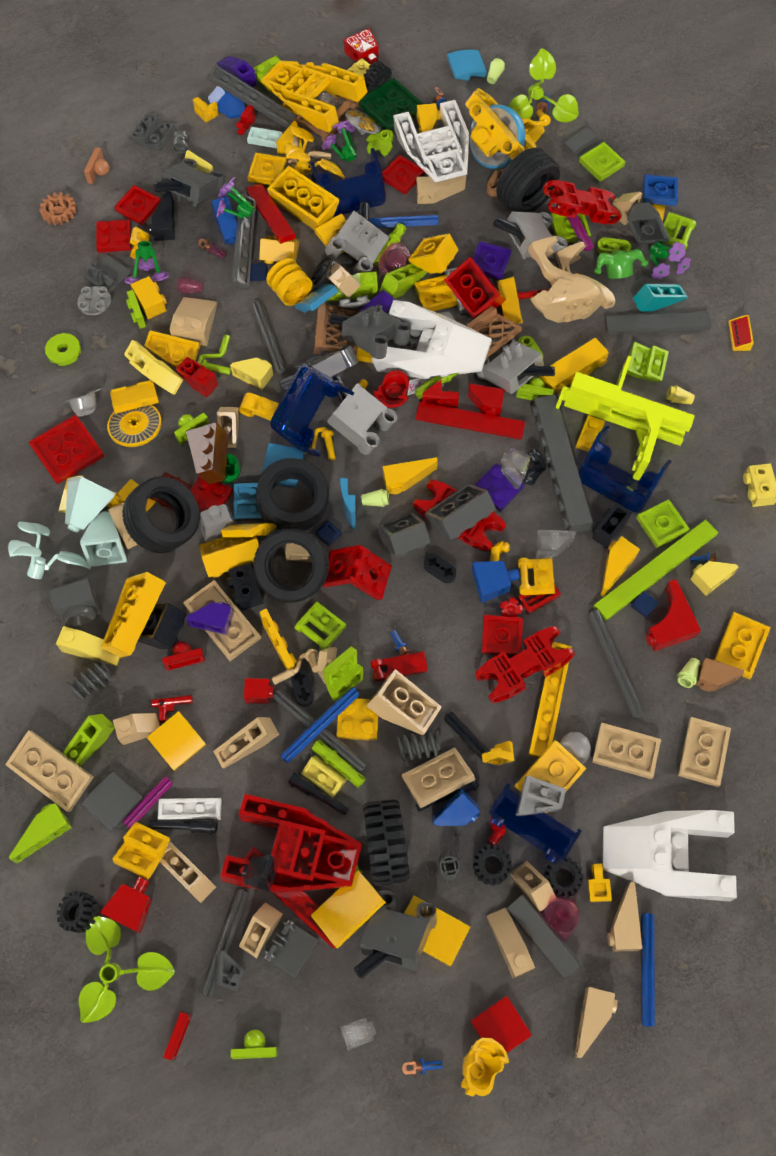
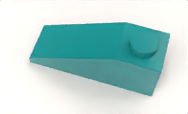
M645 284L634 296L633 300L640 311H655L684 301L688 296L680 284Z

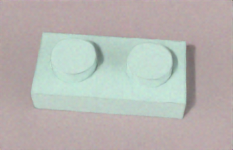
M251 127L247 141L248 144L277 148L276 141L283 133Z

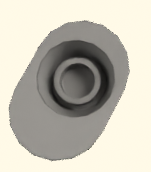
M103 387L81 397L67 400L64 403H69L78 417L89 415L96 409L95 392Z

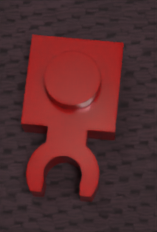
M247 105L241 114V120L236 124V127L239 128L237 134L244 135L246 129L248 130L254 124L256 115L253 106Z

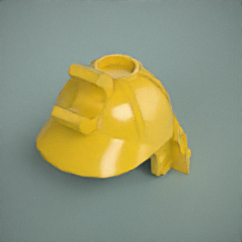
M481 1038L475 1041L469 1053L464 1057L462 1067L464 1079L461 1082V1087L466 1089L465 1094L470 1096L475 1094L478 1096L489 1095L493 1089L496 1074L504 1069V1064L509 1063L505 1049L494 1039Z

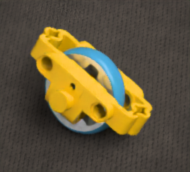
M479 88L472 93L465 105L474 119L469 131V146L472 155L478 163L489 169L506 168L518 154L525 151L526 144L527 149L536 148L535 142L525 132L524 123L515 110L505 105H498L488 93Z

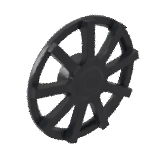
M333 255L326 256L315 269L311 277L312 289L316 290L319 285L322 286L324 279L327 275L331 274L330 270L336 263Z

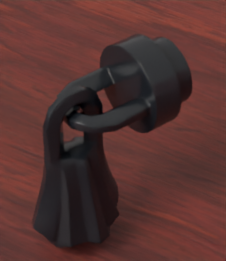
M533 449L526 455L528 462H534L535 464L533 468L524 471L523 480L528 485H534L538 477L546 470V464L539 457L541 455L539 450Z

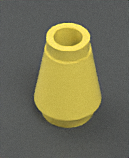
M677 385L670 386L666 394V399L670 403L691 405L695 398L694 394Z

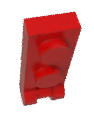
M424 651L386 659H376L370 662L371 668L374 669L373 679L375 682L384 681L395 669L403 676L428 672ZM387 666L388 672H382L381 667Z

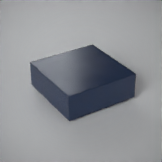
M251 263L250 281H265L267 277L266 263Z
M328 520L315 532V535L329 547L342 535V532Z
M643 591L631 607L647 618L658 606L659 602Z

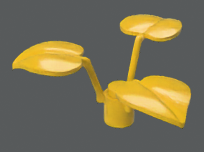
M294 125L289 126L290 131L295 136L304 140L302 150L291 143H287L285 146L286 158L299 160L294 168L296 171L306 176L307 173L310 174L315 167L320 165L323 169L340 176L343 180L345 179L341 169L335 163L326 159L317 161L309 168L307 162H310L311 158L305 153L307 142H313L314 137L303 128Z

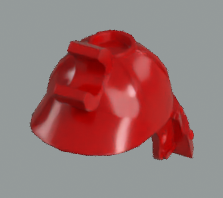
M399 370L388 372L383 379L382 385L378 387V391L373 390L374 397L388 408L402 406L409 397L407 396L409 378L404 372Z

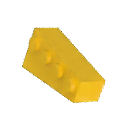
M149 572L126 578L102 643V649L120 658L130 656L134 652L136 643L166 584L165 581Z

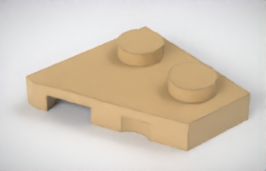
M328 647V649L319 652L317 672L324 683L323 669L336 659V647Z

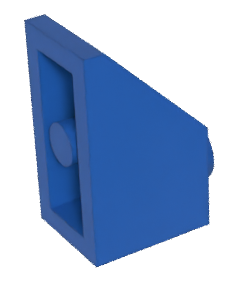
M461 788L432 816V822L435 826H465L478 818L480 808Z

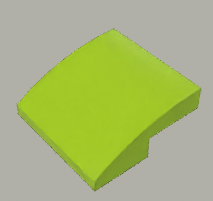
M634 342L630 348L629 356H631V360L626 374L643 380L661 382L669 352L655 345L648 348Z
M352 646L323 669L325 683L334 702L351 687H355L363 680V667L357 663V650Z

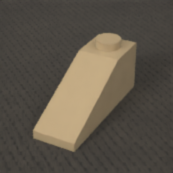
M466 175L436 183L430 177H417V204L436 203L465 190Z
M337 262L331 268V274L327 275V278L348 298L361 286Z
M257 717L213 752L223 769L262 748L277 737L279 733L270 717Z
M171 842L168 844L160 863L201 903L216 886Z
M630 882L626 885L611 925L610 933L607 935L608 945L612 946V952L639 951L642 949L635 882Z
M505 907L487 915V920L512 978L535 969L527 947L507 908Z
M591 987L585 988L574 1053L575 1058H582L612 1017V1013H616L617 1000L614 999L615 993Z

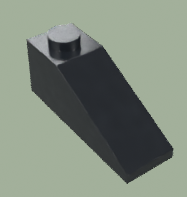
M170 191L164 194L151 216L152 224H149V232L153 234L155 241L175 240L174 199Z
M267 855L251 858L249 865L245 864L242 872L245 885L270 892L277 873L274 856Z

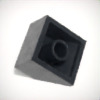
M169 603L155 604L137 642L158 649H172L177 642V635L184 625V619L187 614Z

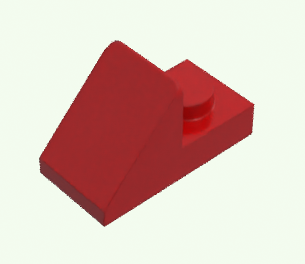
M439 380L423 393L422 402L458 408L459 392L441 391L442 380Z

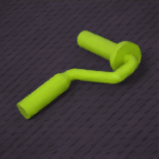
M223 336L218 354L200 355L197 363L210 371L230 375L231 368L207 363V360L204 359L222 357L226 353L230 336Z

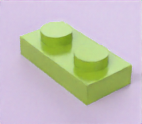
M134 290L127 291L129 299H126L129 310L133 309L131 313L133 322H137L140 329L144 328L146 324Z

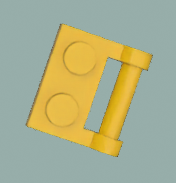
M520 558L518 560L521 575V585L519 587L521 595L555 594L552 558ZM530 568L534 569L535 586L529 585L528 569Z

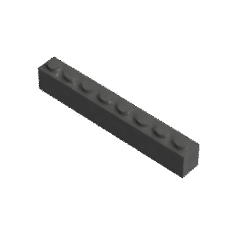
M552 395L535 398L534 404L531 406V413L536 418V431L540 432V445L545 450V463L549 464L548 474L549 478L553 479L554 482L553 492L559 500L557 501L559 512L562 511L563 528L567 529L568 534L590 531L593 522L560 407L559 409L555 408L558 402L557 397Z

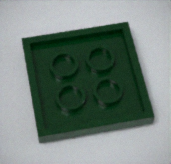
M395 78L376 88L358 102V106L382 128L391 131L394 130L393 115L409 112L412 118L417 115V105L424 104Z

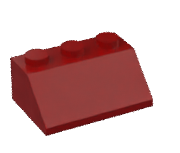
M471 257L444 279L473 319L489 307L498 308L506 301Z

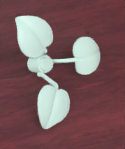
M18 522V527L21 530L37 535L36 547L19 540H11L8 545L10 557L17 555L31 556V563L27 572L29 577L42 579L44 571L49 570L51 564L56 559L65 563L79 565L89 570L91 569L85 558L79 554L67 551H60L59 554H55L46 564V559L39 557L42 554L39 545L41 535L49 536L50 530L38 523Z

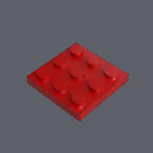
M77 415L72 416L28 442L57 485L105 457Z

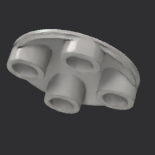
M85 286L81 289V294L77 300L78 308L86 315L101 314L110 306L111 295L104 286Z
M368 295L358 296L357 300L352 301L351 298H343L339 300L337 306L347 309L360 308L371 300L368 299Z

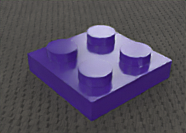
M479 241L473 260L488 277L502 280L512 250Z
M497 463L475 484L477 487L488 490L494 506L499 512L516 497L525 485Z

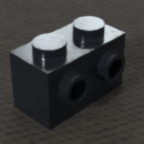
M616 502L612 509H607L603 515L604 519L601 522L598 521L594 526L592 539L608 549L610 544L627 525L633 512Z
M251 563L229 569L230 577H227L230 588H234L236 592L232 594L235 605H240L242 611L263 604Z

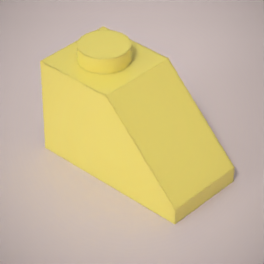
M259 358L234 362L230 365L233 376L260 390L264 389L273 376L272 365L268 361Z
M708 561L704 565L699 564L693 570L694 574L690 580L707 596L733 576L739 567L736 564Z

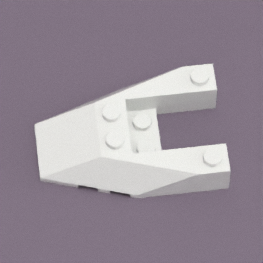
M456 100L440 103L441 121L444 127L418 134L409 112L393 115L394 130L399 143L435 183L467 174L469 132Z
M393 300L389 315L410 324L411 329L423 332L416 351L387 347L385 358H372V362L378 372L388 373L393 370H399L410 377L430 379L431 376L440 375L445 377L452 373L466 374L482 371L492 342L491 338L453 319L416 304Z
M718 810L664 811L604 826L602 868L626 880L629 879L645 888L662 893L664 896L730 902L737 898L736 876L689 872L688 834L728 838L735 833L734 812Z

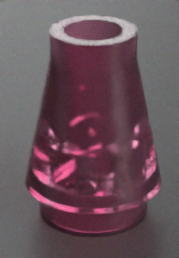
M184 276L178 279V292H182V294L202 293V282Z

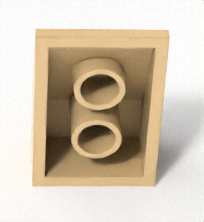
M183 297L172 318L169 329L171 336L199 342L200 345L207 346L218 304L217 301Z
M396 669L384 680L367 704V707L382 719L421 735L425 734L442 706Z

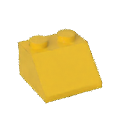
M450 233L428 237L421 241L408 260L430 274L442 273L454 259L458 248Z
M267 235L261 238L259 260H264V263L274 264V261L279 262L283 259L291 258L296 262L300 239L280 244L275 236Z

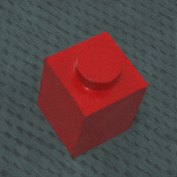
M245 678L243 697L245 703L269 704L270 698H273L274 686H271L270 680Z

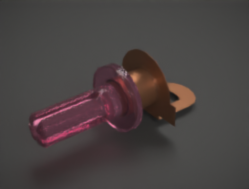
M203 238L199 240L198 245L203 248V252L207 249L208 254L214 253L225 259L226 253L217 249L215 243L210 244L211 238L208 241Z

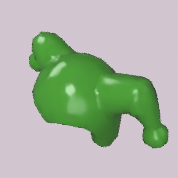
M639 249L631 251L616 250L611 254L601 253L597 258L594 274L600 275L601 267L605 264L608 278H626L633 275V262L636 259L641 262L642 267H646L648 261L645 260L642 251Z

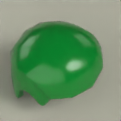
M227 454L225 480L220 481L225 484L236 480L241 473L240 463L236 456L232 454Z

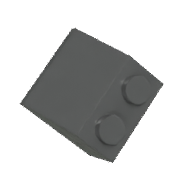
M650 203L633 204L627 220L637 243L669 242V236L657 210Z
M414 512L379 525L390 551L395 556L406 555L408 551L421 549L431 542L425 522Z

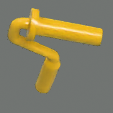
M541 109L537 110L536 113L539 117V122L531 119H522L524 125L530 123L535 126H547L551 121L549 115L544 114Z
M326 427L315 429L312 447L300 448L305 449V454L314 451L318 433L322 432L321 437L325 438L328 459H336L332 441L334 432Z

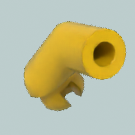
M499 541L491 548L490 561H499L500 554L510 550V544Z

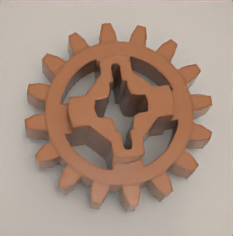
M54 192L53 196L47 195L48 199H42L43 203L40 204L41 209L39 211L43 220H47L48 224L53 222L54 226L57 223H60L62 226L63 222L69 223L68 219H74L73 214H77L76 203L73 197H69V194L63 196L62 192L59 195Z

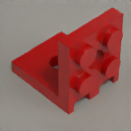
M362 545L330 550L328 555L329 573L323 587L352 584L376 600L383 599L392 565Z

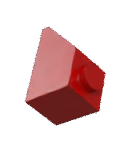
M469 383L468 397L481 413L500 417L505 389Z

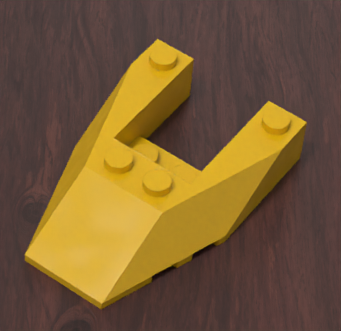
M279 61L261 79L263 85L316 128L329 133L332 131V127L339 123L336 108L315 98L324 90L359 102L367 93L364 76L327 63L317 66L312 62L300 65L295 61Z

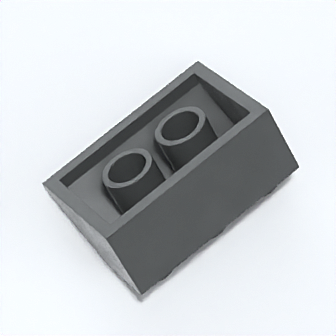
M467 484L424 514L442 536L451 540L459 537L466 529L474 527L479 520L490 516L491 512L496 510L488 490Z

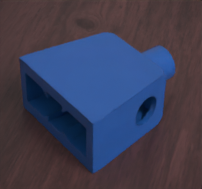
M504 561L473 563L472 573L481 603L508 593L511 587L510 581L519 580L517 568L507 570Z

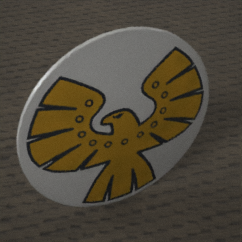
M348 110L346 112V119L350 121L349 123L361 135H364L366 132L377 134L381 131V126L368 114L358 110Z

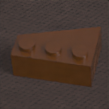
M217 422L186 431L196 474L208 484L225 480L229 433Z

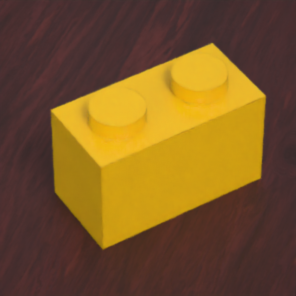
M149 276L130 284L147 319L167 312L165 307L167 301L163 294H159L160 290L157 283L152 282Z

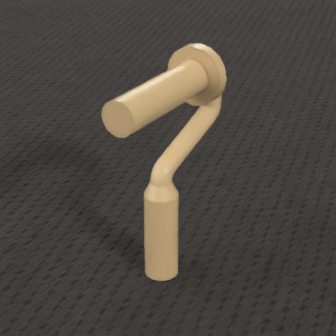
M293 137L292 144L298 147L299 137ZM320 151L308 152L309 156L315 158L331 159V153ZM291 158L288 164L294 169L298 161Z
M309 649L301 654L296 667L272 677L273 683L278 684L294 676L300 670L304 658L310 662L312 671L316 673L317 659L319 657L317 650Z

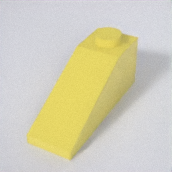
M62 627L56 645L62 652L98 662L101 659L103 663L117 666L120 657L101 648L103 639L80 630Z

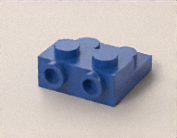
M645 175L642 184L643 203L677 206L678 178Z

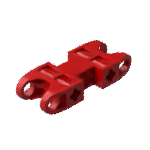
M550 180L543 186L544 194L552 198L548 202V208L554 214L575 218L577 214L588 215L591 222L601 224H615L622 217L620 210L611 205L616 199L615 195L607 190L590 187L588 191L578 190L574 183L561 180ZM550 186L555 187L553 190H547ZM612 215H618L615 218H610Z
M430 480L426 486L435 498L432 500L423 499V501L416 499L413 502V507L422 517L428 520L424 513L458 490L443 482ZM493 511L487 518L479 520L474 527L463 531L458 539L476 549L488 552L493 547V544L487 539L484 532L488 530L503 532L506 528V523Z
M557 626L545 628L524 639L523 642L526 649L509 659L505 651L488 660L476 671L475 677L478 681L494 679L498 682V685L494 688L495 690L488 696L491 703H498L512 698L526 689L525 682L523 681L525 678L539 670L546 678L560 670L574 657L575 652L572 648L564 650L563 648L554 649L551 647L554 639L560 634Z

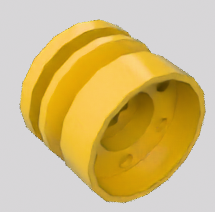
M291 258L277 262L270 269L266 277L267 284L277 293L279 299L286 306L296 305L308 296L313 286L311 279L302 271L295 260Z

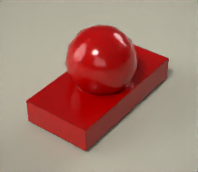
M185 641L175 643L172 649L173 655L162 658L167 671L205 661L202 649L192 650L191 646Z

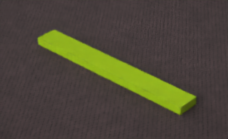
M704 520L598 601L593 608L599 610L602 618L607 621L640 596L643 591L649 589L715 538L719 532L707 520Z

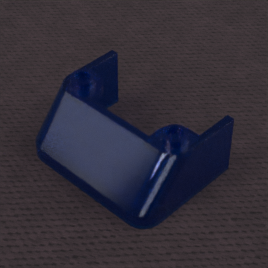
M374 148L371 149V162L365 165L364 175L334 181L329 173L318 174L314 162H310L312 181L339 199L334 216L359 211V204L367 202L369 208L385 203L386 192L383 175Z
M302 364L295 373L274 412L270 426L298 450L320 457L321 454L310 446L314 439V432L308 427L325 395L334 398L340 391L352 396L355 392L316 368Z
M607 425L598 433L578 471L581 483L632 512H640L660 484L672 461L668 460L661 468L659 474L654 471H647L639 481L633 479L631 474L608 462L612 452L607 445L602 443L610 428Z
M507 783L489 811L490 822L499 828L503 825L544 852L546 854L545 858L556 864L557 861L562 863L582 831L577 829L574 832L546 813L517 816L516 811L520 796L510 791L511 785Z

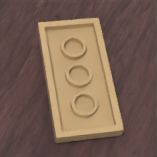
M214 580L184 601L183 604L191 614L212 602H224L232 607L234 615L227 635L204 630L230 662L259 641L261 636Z
M28 730L5 764L66 812H71L94 778L30 730Z

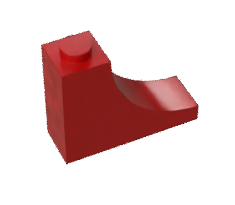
M676 579L669 581L665 588L668 596V612L666 617L660 623L650 627L646 633V641L649 646H652L653 651L695 638L701 631Z

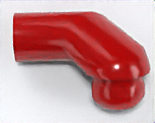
M493 814L490 817L493 833L487 842L492 846L493 844L497 845L506 833L504 820L498 814Z

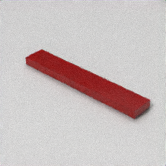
M259 183L247 187L248 196L256 200V208L278 242L282 244L296 239L294 231L263 185Z
M419 402L416 420L519 440H522L525 421Z
M253 847L243 859L250 861L251 858L264 855ZM271 891L333 949L336 948L311 916L320 906L304 891Z

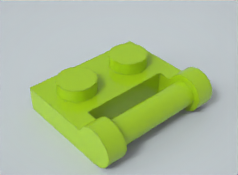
M669 212L664 226L670 240L669 242L662 243L673 246L675 242H679L685 245L684 250H686L688 239L692 230L696 227V222ZM683 225L686 229L682 239H678L677 235Z
M316 602L298 621L294 629L304 633L319 645L323 651L331 646L346 629L347 624L319 602ZM308 622L312 623L328 637L325 640L308 628L306 624Z

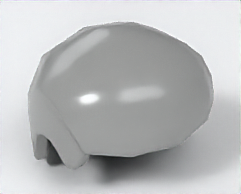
M569 732L562 737L560 744L581 764L589 759L591 746L589 739L580 732Z

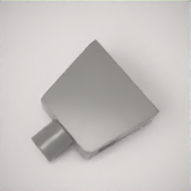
M226 504L211 506L208 510L200 513L199 527L205 542L223 537L222 529L237 524Z

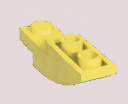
M132 340L124 354L130 360L129 363L157 385L175 395L183 379L163 361L156 359L140 343Z

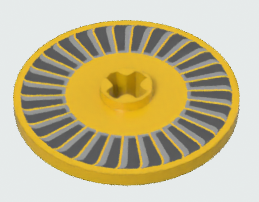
M148 405L117 414L113 412L108 420L107 429L115 443L125 447H137L150 442L157 436L161 429L162 419L159 411L153 405Z

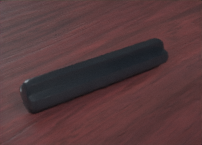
M449 712L444 717L445 722L481 759L482 754L490 752L453 712Z

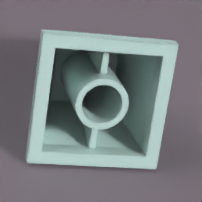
M83 477L69 478L65 516L67 528L77 533L79 530H84L110 502L115 493Z
M106 511L100 512L90 522L80 540V545L90 567L127 562L124 548L110 513Z

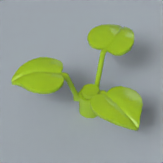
M541 48L532 59L529 67L531 77L540 81L529 87L528 98L524 94L518 95L510 102L508 107L515 110L521 119H530L533 114V107L530 105L532 98L535 100L543 98L556 105L552 110V115L557 121H573L579 115L578 103L575 97L570 94H564L559 97L558 102H555L544 96V91L539 86L544 82V79H552L556 72L554 58L548 51Z
M94 917L95 923L90 924L91 928L86 930L88 949L95 955H101L107 951V956L104 961L105 965L99 972L100 979L105 986L100 982H91L85 985L80 992L79 1008L80 1021L82 1023L100 1020L111 1013L116 1005L117 996L114 991L108 989L109 983L116 981L121 975L138 972L136 979L139 986L144 990L153 991L162 987L175 973L171 962L165 956L156 952H147L141 955L137 962L138 968L121 970L117 963H110V948L119 944L121 929L114 920L106 917Z

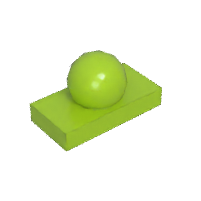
M532 378L528 384H524L517 390L516 397L534 401L535 398L552 396L554 390L545 388V382L541 378Z
M202 413L194 418L189 414H185L179 418V429L174 434L180 446L188 441L186 431L209 424L207 415Z
M256 1029L246 1033L243 1041L246 1049H231L232 1059L272 1058L278 1056V1047L264 1048L266 1043L265 1035Z

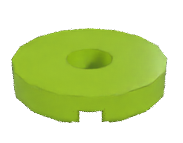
M57 334L46 343L45 353L51 363L66 366L78 359L79 353L81 354V345L78 339L71 334ZM61 348H67L65 352H59Z

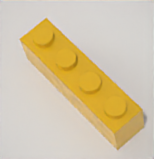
M594 338L550 365L555 367V376H539V378L545 382V388L554 390L553 395L559 394L563 386L567 387L572 384L576 372L590 375L597 367L601 368L604 366L609 352Z

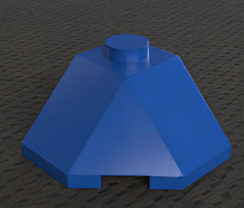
M219 86L208 97L209 104L216 102L218 112L226 114V117L230 119L241 117L245 110L242 100Z

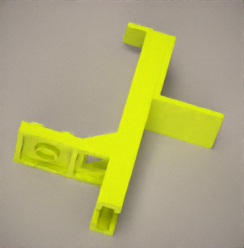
M631 356L627 357L616 385L576 372L570 388L563 386L555 408L559 409L562 400H564L565 407L635 430L640 445L636 456H638L637 460L634 461L631 469L634 471L633 479L639 481L650 462L657 438L680 446L683 442L685 431L689 432L692 427L695 415L621 390Z

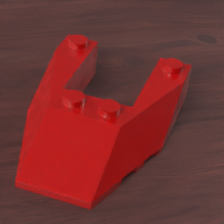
M244 794L239 811L240 821L278 830L271 853L275 858L277 873L270 891L294 892L352 887L362 843L343 831L334 828L322 818L320 819L313 815L306 808ZM226 855L220 875L222 882L255 888L245 885L244 877H242L245 864L249 865L250 861Z

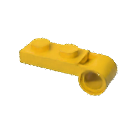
M246 393L239 407V412L245 416L253 417L255 414L289 428L296 411L253 393Z

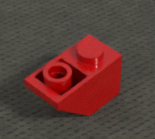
M188 356L176 368L185 381L206 398L218 386L215 373Z

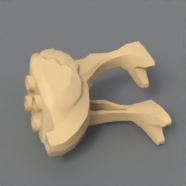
M556 236L540 239L529 245V254L537 261L544 278L552 286L549 291H540V293L531 298L535 308L546 319L557 323L570 322L591 316L600 306L604 309L614 306V295L606 286L588 276L572 274L570 271V264L581 258L579 253L585 248L584 242L570 245L556 253L555 258L559 268L553 266L547 258L554 252L551 247L558 241Z

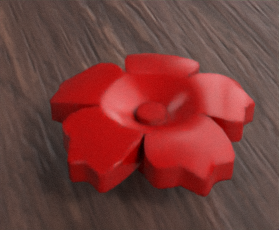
M510 597L509 603L505 600L500 604V608L503 609L501 610V616L519 617L518 614H521L523 605H517L518 601L515 597Z

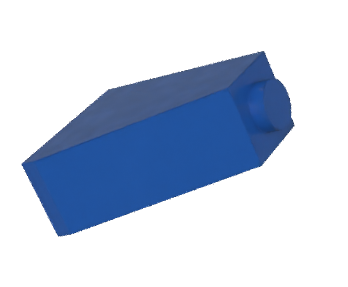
M228 196L222 197L226 208L232 210ZM222 198L212 200L211 212L224 244L229 243V245L235 244L237 229L235 216L224 212V214H220L217 218L218 206Z

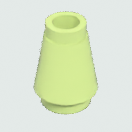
M495 58L490 63L487 81L490 84H495L505 70V63L501 59Z
M383 488L362 494L361 496L363 505L379 507L389 505L388 490H383Z
M690 658L678 673V683L683 687L691 688L697 683L701 665L698 659Z

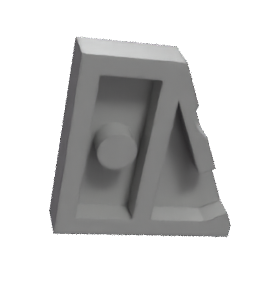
M527 775L524 779L516 815L522 816L561 810L566 789Z

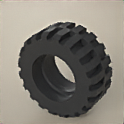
M388 799L365 803L363 805V814L373 884L380 886L406 882L410 878L399 801Z

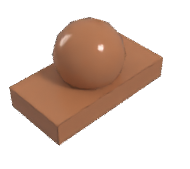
M95 147L83 171L89 184L94 183L97 175L104 176L110 170L108 162L104 160L101 148Z

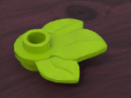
M385 129L377 134H370L366 138V141L369 142L367 153L370 154L380 150L384 157L388 155L393 147V132Z

